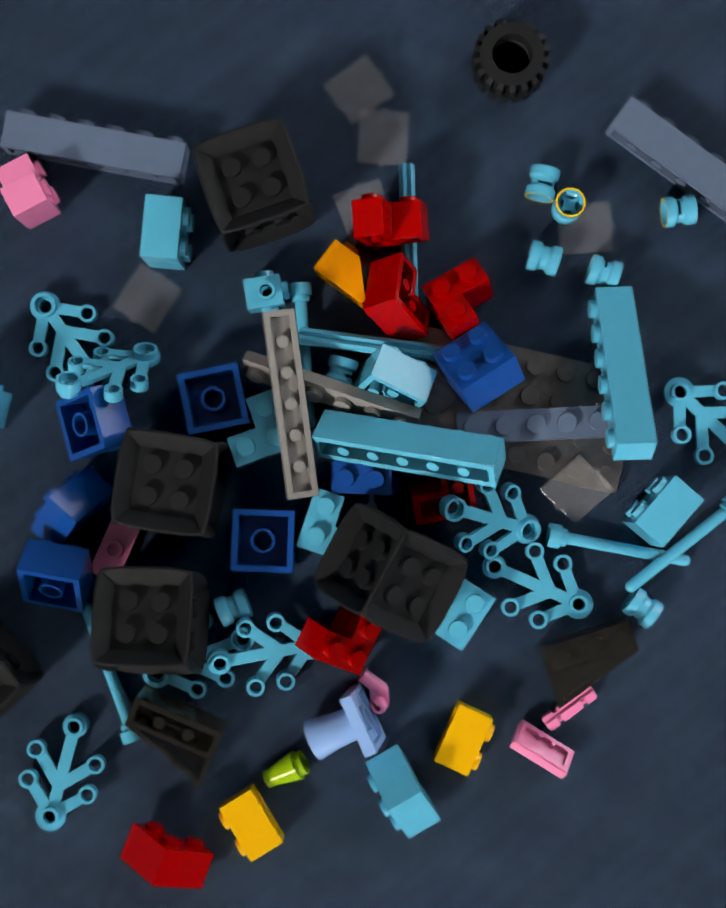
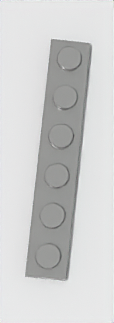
M294 308L262 312L286 498L291 500L318 496L319 491Z
M247 350L243 358V376L252 382L271 386L268 357ZM302 368L306 399L311 402H320L346 413L419 424L421 408Z

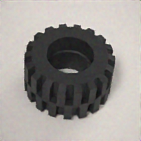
M508 17L506 23H503L502 18L495 20L494 27L489 24L484 28L483 34L480 33L477 38L471 61L472 78L474 83L479 82V91L483 93L486 90L488 92L487 98L492 101L495 96L500 98L499 103L503 104L506 103L507 99H511L512 104L518 103L520 97L526 100L530 97L532 91L534 93L537 91L544 79L550 62V57H548L550 48L549 45H544L546 41L544 33L538 35L539 27L535 24L531 27L527 26L528 20L521 18L520 23L515 22V17ZM503 49L515 50L524 57L527 67L518 73L504 72L495 64L493 55Z

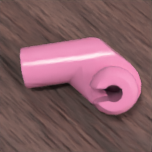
M365 668L360 673L357 681L369 689L370 708L373 713L383 714L390 702L388 684Z

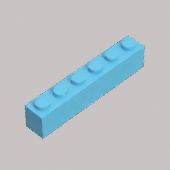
M632 286L595 287L593 300H588V317L594 320V324L591 326L592 343H597L594 363L595 368H600L601 375L598 376L599 394H604L605 402H602L601 407L602 420L608 421L609 428L605 431L606 448H611L613 460H649L653 457L657 445V437Z
M325 409L312 434L317 457L494 488L497 486L506 461L505 443L502 437L439 428L431 425H420L400 420L395 421L373 416L357 415L343 411Z

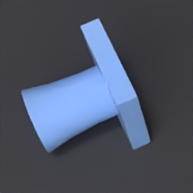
M360 682L350 686L339 699L343 709L304 720V732L313 754L319 760H323L336 750L356 740L364 757L367 758L378 752L386 738L377 715L370 708V700L365 688Z

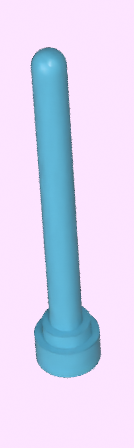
M311 282L288 284L291 301L295 303L298 335L300 328H309L307 302L310 301L309 296L312 295ZM299 344L302 368L312 372L310 346ZM306 399L310 428H313L316 425L315 403Z
M726 496L722 498V503L719 504L720 508L627 581L625 589L631 593L635 592L726 520Z
M549 523L545 536V546L559 549L560 546L565 547L567 544L653 561L666 551L569 533L568 529L563 528V525ZM681 554L670 564L687 566L690 564L691 559L687 554Z
M87 602L82 615L91 636L93 606ZM103 670L123 724L120 726L122 732L119 733L123 745L146 737L143 724L139 725L138 720L134 721L117 671Z

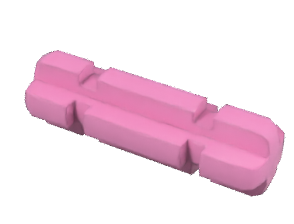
M584 684L578 689L576 695L573 692L557 704L553 712L549 710L542 715V721L550 731L555 730L561 725L560 722L562 720L566 722L585 708L583 706L585 703L589 705L597 699L596 692L589 684Z

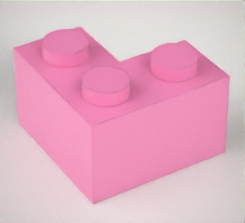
M25 153L0 166V182L3 186L0 188V192L13 217L31 230L60 215L61 211L57 204L61 200L54 187L50 186L44 178L48 175L40 160L34 161Z

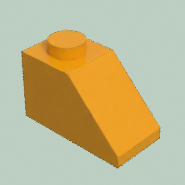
M335 239L313 269L318 277L363 309L366 291L360 256H358L359 250L347 241L342 244Z

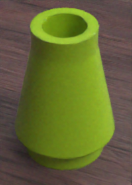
M301 750L297 752L290 751L269 769L264 770L262 775L266 785L272 788L277 785L305 779V775L310 773V766Z

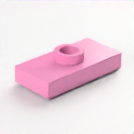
M110 522L91 564L92 573L98 575L102 568L126 566L142 530Z
M523 719L518 723L509 745L510 748L560 779L567 775L575 752Z

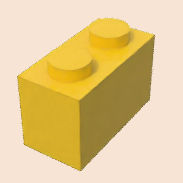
M457 700L433 752L434 761L467 777L471 769L476 771L483 755L479 752L483 742H489L495 730V725L492 724V716Z
M254 783L221 803L219 808L221 813L218 814L219 819L226 830L231 828L237 838L234 842L239 853L243 857L247 855L250 862L255 861L283 843L285 834Z

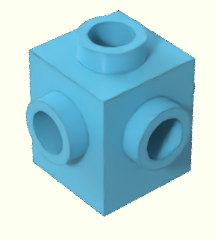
M272 270L255 273L254 278L243 279L247 310L250 314L286 308L285 300L290 299L287 281H281L279 273L273 274ZM266 291H272L270 295L263 296Z

